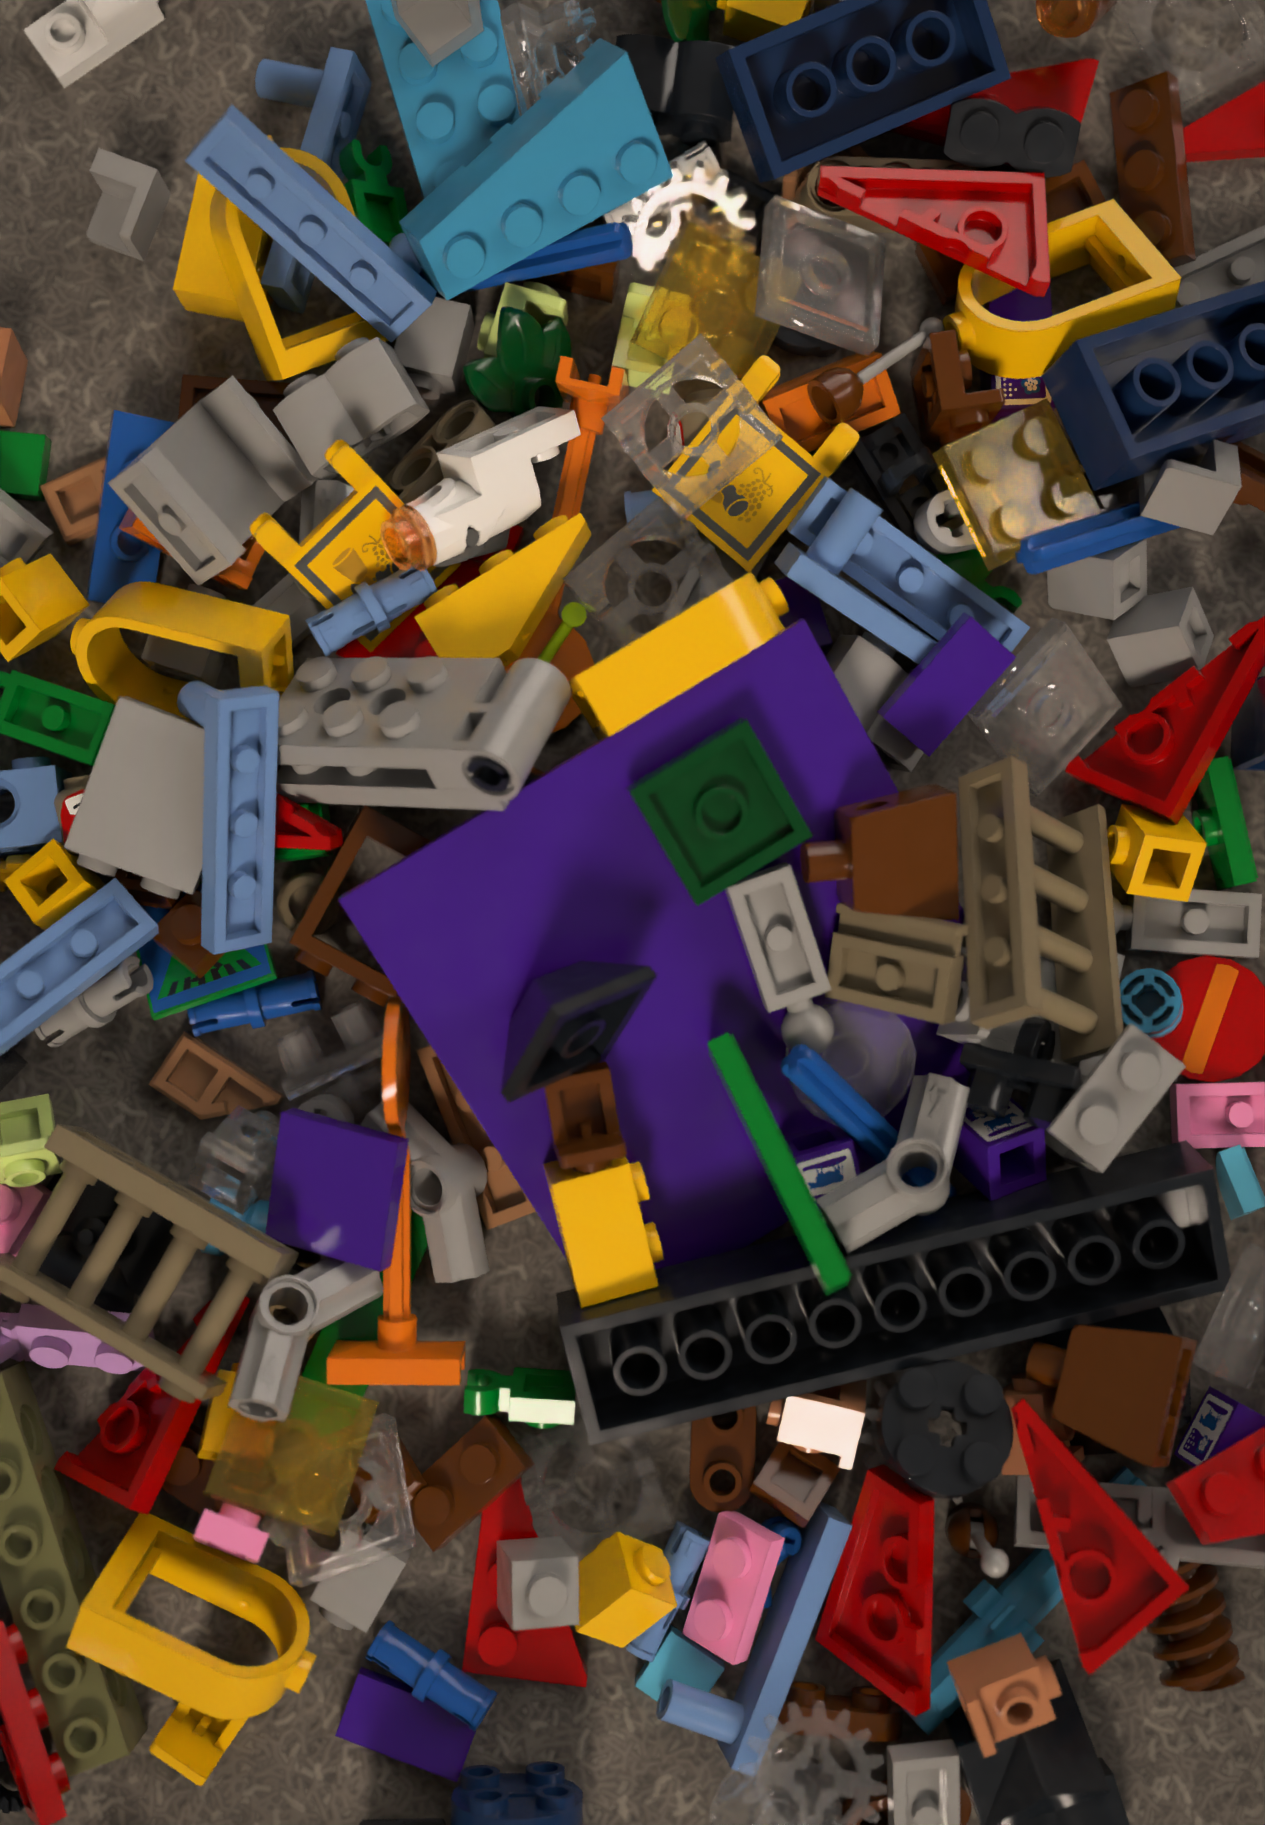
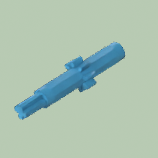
M1125 1466L1107 1482L1146 1486L1140 1478L1136 1477ZM1036 1548L997 1589L983 1579L963 1600L973 1614L931 1657L930 1709L915 1717L906 1711L928 1736L961 1705L946 1663L947 1661L1019 1633L1022 1634L1032 1654L1044 1642L1042 1637L1036 1632L1035 1627L1063 1598L1050 1549Z

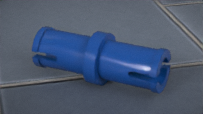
M309 970L307 973L275 979L187 1009L190 1024H194L192 1025L194 1036H201L203 1033L245 1024H251L253 1029L266 1027V1020L310 1010H322L318 984L315 983L314 970Z
M391 1620L387 1621L367 1652L366 1658L368 1660L376 1662L414 1688L412 1691L413 1697L422 1703L429 1698L467 1724L469 1729L474 1732L485 1718L498 1694L493 1689H488L451 1664L450 1659L452 1655L441 1648L436 1653L396 1627L395 1623Z

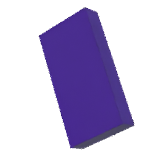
M964 612L877 712L929 757L1016 659V656L975 619Z
M361 1667L335 1736L457 1782L475 1732L469 1729L467 1724L429 1698L422 1703L413 1697L412 1691L414 1688L408 1684Z

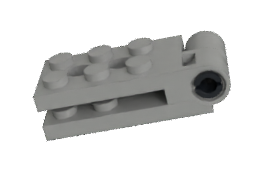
M325 656L306 658L279 699L277 765L282 766L277 772L276 792L295 803L505 811L509 801L519 793L570 700V684L556 667L535 658L517 660L512 664L507 673L500 658H439L435 656L425 658H383L379 656L369 658H329Z

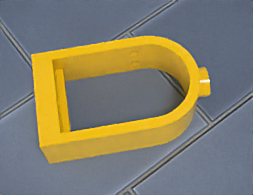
M268 135L267 137L273 141L272 136ZM280 148L355 216L343 183L325 162L299 149ZM215 189L211 200L209 216L211 234L266 381L284 380L335 361L336 353L343 346L358 338L366 337L371 340L378 337L384 342L388 341L356 311L281 338L240 228L238 207L218 189Z
M1114 199L1047 223L1050 279L1090 264L1112 290L1113 293L1042 320H1008L990 313L982 305L1017 288L966 264L963 265L958 277L955 313L945 316L943 325L945 331L955 329L958 350L966 349L968 351L973 366L991 375L1004 378L1026 379L1039 377L1076 340L1175 309L1181 276Z
M752 572L575 676L569 681L571 696L597 739L600 740L605 736L609 737L772 639L778 632L785 629L779 617L789 612L787 601L772 578L768 577L758 583Z
M141 581L124 585L111 596L91 619L80 618L74 625L71 633V651L76 655L77 665L83 679L100 700L115 705L119 697L128 696L186 718L178 709L177 698L180 690L189 683L163 676L141 663L125 644L119 628L130 629L238 656L240 688L265 685L279 692L280 699L294 678L290 615L160 583Z
M150 1513L148 1515L138 1514L80 1606L66 1646L199 1712L222 1719H244L259 1715L273 1707L282 1698L287 1689L299 1694L317 1657L316 1654L305 1650L310 1635L308 1612L297 1591L287 1581L257 1564L196 1542L194 1534ZM149 1574L255 1624L273 1642L279 1659L265 1665L252 1667L231 1664L126 1614Z

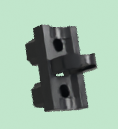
M902 413L875 432L859 438L857 446L850 454L894 527L915 541L917 537L914 532L913 521L916 511L924 502L938 493L949 490L950 487L938 469V463L930 449L924 446L906 414ZM914 474L919 484L899 494L903 482ZM940 514L936 517L938 527L953 518H945L943 514Z
M1036 1017L1027 1018L1023 1022L1013 1053L964 1043L959 1062L970 1072L967 1087L970 1088L967 1106L973 1112L998 1119L1005 1118L1013 1089L1029 1092L1030 1095L1023 1118L1029 1124L1045 1130L1083 1083L1081 1081V1071L1078 1067L1051 1061L1055 1047V1031H1052L1049 1020Z

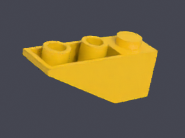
M581 512L569 520L566 515H560L549 520L534 532L533 537L536 541L515 554L510 549L497 553L479 567L478 571L481 574L479 577L460 589L457 584L448 585L426 599L424 602L426 610L414 618L439 658H500L503 666L506 667L520 657L592 535Z

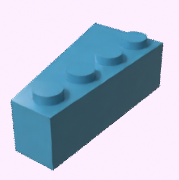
M599 38L582 54L584 59L562 79L556 77L538 94L540 99L512 125L507 122L489 139L491 144L466 167L461 165L399 222L426 280L447 301L674 177L627 51Z

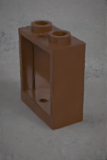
M361 805L342 839L343 845L337 848L287 940L299 948L294 956L295 960L327 977L333 966L356 978L351 987L353 991L385 1007L390 997H400L386 974L312 934L366 837L403 858L431 841L367 805Z

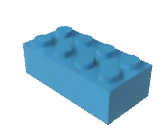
M365 0L423 200L461 165L466 167L491 144L489 139L507 122L512 125L530 108L498 0H479L484 31L434 67L429 64L396 20L391 0Z

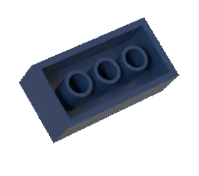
M844 0L731 48L715 58L760 183L777 179L1011 79L987 0Z
M1265 281L1078 339L1042 375L1043 381L1094 491L1162 468L1167 460L1182 461L1206 453L1213 439L1232 444L1265 432Z

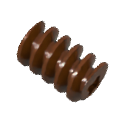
M1179 1561L1176 1571L1189 1585V1589L1146 1626L1148 1633L1168 1635L1169 1640L1152 1648L1154 1658L1175 1662L1174 1667L1159 1674L1160 1683L1166 1687H1181V1689L1191 1692L1214 1691L1236 1685L1245 1679L1244 1671L1236 1667L1240 1656L1237 1645L1229 1640L1233 1634L1231 1621L1221 1614L1226 1607L1224 1594L1214 1588L1220 1580L1217 1567L1212 1564Z

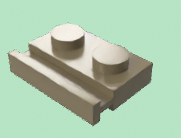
M841 902L837 903L836 913L840 914L838 932H833L827 976L831 991L825 992V997L939 1024L955 1022L964 955H960L962 937L967 935L968 925L934 918L862 913L852 911Z

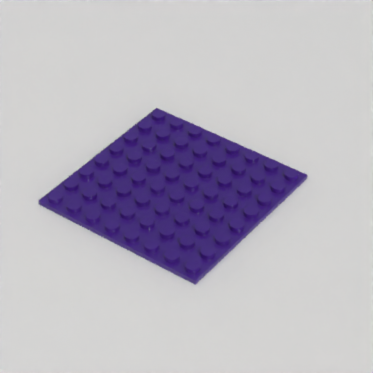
M800 619L778 632L772 639L609 737L605 736L522 786L519 793L509 801L505 811L482 810L338 897L341 905L565 1258L566 1254L543 1166L545 1163L558 1160L553 1147L544 1089L541 1088L510 1103L501 1094L509 1022L534 979L579 961L648 965L658 975L608 1056L602 1061H606L610 1068L620 1132L626 1143V1158L629 1164L640 1162L646 1179L650 1199L639 1202L644 1224L654 1222L664 1255V1260L653 1263L654 1269L745 1248L789 1221L709 1057L707 1042L726 1033L734 1036L783 1137L834 1122L782 1073V1059L791 1052V1049L785 1044L781 1032L782 1022L788 1010L787 1007L769 1013L764 1008L725 890L699 906L691 900L626 789L629 785L742 717L750 724L813 835L802 843L835 840L834 814L837 808L899 792L804 619ZM800 843L753 873L784 862L791 865L823 966L828 976L833 932H838L840 914L836 913V905L840 903L837 896L836 880L804 882L800 866V848L802 844ZM960 903L959 920L945 921L963 924L965 912ZM825 993L811 997L813 1004L823 1007L830 1014L834 1023L833 1040L827 1049L819 1053V1055L898 1132L900 1131L914 1075L924 1076L933 1073L951 1077L959 1084L967 1086L970 1072L959 1062L964 1045L937 1035L939 1023L825 997ZM853 1140L860 1173L862 1174L878 1165Z

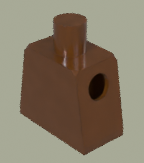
M937 784L925 785L839 807L835 810L834 814L835 840L804 842L801 844L800 866L804 882L836 880L838 900L852 911L940 920H959L956 792Z
M1074 1325L1067 1349L1040 1341L1034 1343L1027 1360L1026 1377L1028 1380L1057 1388L1052 1416L1057 1421L1141 1464L1150 1467H1165L1169 1465L1198 1340L1169 1334Z

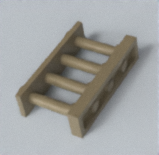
M1012 756L959 777L965 925H968L966 952L970 1023L989 1030L1039 1015L1059 1024L1061 1061L1071 1064L1105 1054L1123 1032L1105 808L1097 804L1056 819L1031 806L1028 766ZM1032 836L1047 843L1048 871L1034 864ZM1036 895L1051 903L1052 931L1038 925ZM1040 956L1055 962L1057 994L1042 987Z
M57 1124L44 1148L63 1158L59 1168L64 1173L16 1257L10 1253H0V1293L22 1303H28L30 1298L160 1375L161 1379L158 1385L164 1391L180 1400L193 1403L196 1398L203 1400L221 1395L227 1382L205 1370L214 1351L252 1283H261L264 1276L276 1278L288 1275L300 1253L84 1128ZM99 1179L118 1190L114 1198L118 1206L74 1284L69 1289L38 1270L87 1184L95 1186ZM154 1211L173 1222L169 1232L174 1237L127 1321L124 1322L94 1304V1301L142 1216L149 1218ZM209 1243L230 1255L225 1263L230 1270L183 1354L180 1355L149 1337V1334L197 1249L205 1250Z

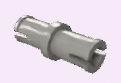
M129 956L34 1029L37 1036L42 1041L59 1030V1033L49 1038L46 1044L57 1048L88 1027L100 1028L113 1021L118 1009L138 997L147 995L153 989V976L148 966L143 964L129 974L128 971L136 967L140 961L137 957Z

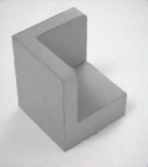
M391 0L396 20L432 67L484 31L479 0Z
M98 148L89 171L102 190V194L86 235L92 243L144 261L171 193L158 169Z
M1213 439L1199 466L1170 459L1164 462L1161 470L1156 469L1140 475L1138 479L1140 516L1214 535L1242 487L1238 446Z
M1147 539L1048 570L1049 606L1054 609L1110 620L1117 619L1139 603L1144 596H1147Z
M1192 586L1144 596L1139 603L1113 621L1107 641L1127 684L1131 687L1175 680L1193 665L1197 670H1200L1205 665L1214 635Z

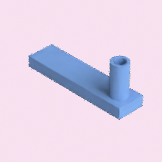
M331 47L324 70L262 59L257 67L255 76L257 95L264 99L312 108L300 150L321 159L343 182L344 174L339 165V153L350 141L356 138L372 85L357 55L351 50ZM273 239L260 283L280 308L303 314L315 275Z
M232 104L190 151L185 160L190 166L391 343L432 305L437 291L419 275L421 268L405 234L400 233L394 236L389 246H387Z
M824 476L789 524L787 530L810 547L847 491ZM881 516L874 522L842 569L843 572L938 641L964 612L975 619L1010 652L1014 650L1030 629V626Z
M850 487L807 552L805 553L791 542H788L775 561V565L787 577L919 664L937 644V641L839 576L845 564L883 511V509ZM994 682L977 704L993 713L1007 694V691Z
M192 681L180 690L177 706L184 717L204 727L201 946L215 955L272 943L279 692L265 685L219 691L202 681Z
M116 878L0 964V1056L129 956L135 957L136 951L159 934L158 925Z
M820 1502L804 1529L800 1528L802 1546L794 1556H789L773 1597L772 1607H769L734 1700L720 1697L672 1679L667 1680L661 1690L657 1703V1718L717 1739L721 1751L733 1770L755 1777L853 1527L837 1508Z

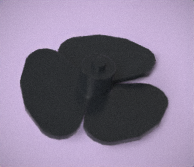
M64 1172L54 1174L46 1188L53 1192ZM99 1179L95 1186L87 1184L61 1230L62 1233H73V1235H58L38 1271L71 1289L118 1206V1203L114 1200L118 1190ZM154 1211L149 1218L142 1216L96 1297L94 1304L106 1311L132 1312L137 1303V1297L141 1296L174 1237L169 1232L173 1222Z

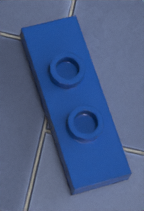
M117 410L112 412L86 595L88 602L105 604L118 589L129 583L141 581L156 583L160 551L119 529L129 507L108 483L175 422Z

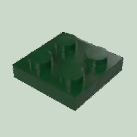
M742 717L626 787L691 900L697 906L813 836L750 724Z

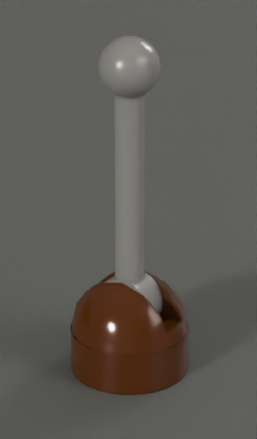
M935 317L925 319L919 327V332L857 374L849 368L835 367L824 371L808 383L807 390L809 399L818 415L831 426H837L853 416L862 403L863 385L923 345L929 333L945 331L942 321Z
M969 1502L958 1505L949 1513L945 1523V1534L950 1545L961 1556L972 1559L981 1558V1567L987 1575L991 1577L1004 1575L1008 1569L1009 1561L1003 1551L994 1549L999 1538V1527L996 1519L991 1512H988L987 1508L980 1504ZM971 1517L981 1518L980 1522H972Z

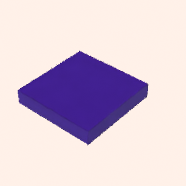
M296 1108L282 1111L265 1234L278 1242L381 1272L390 1267L409 1139Z

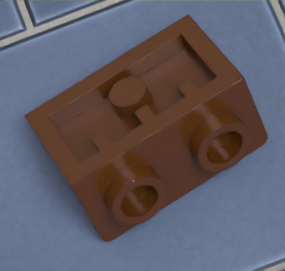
M955 329L928 334L910 371L921 441L923 444L939 442L940 449L956 450L972 446L978 442L977 436L985 433L1004 405V391L1002 388L965 393V390L970 389L972 385L971 361L966 349L958 350Z

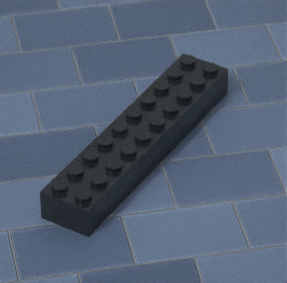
M1182 1141L1116 1157L1103 1173L1074 1167L1046 1174L1047 1180L990 1201L980 1191L947 1198L945 1205L937 1212L926 1216L914 1215L848 1254L839 1244L833 1232H830L851 1273V1277L847 1286L827 1296L797 1235L655 1269L658 1287L583 1308L580 1305L575 1289L556 1293L560 1331L589 1444L592 1446L1071 1329L1074 1325H1087L1233 1289L1214 1168L1187 1141Z

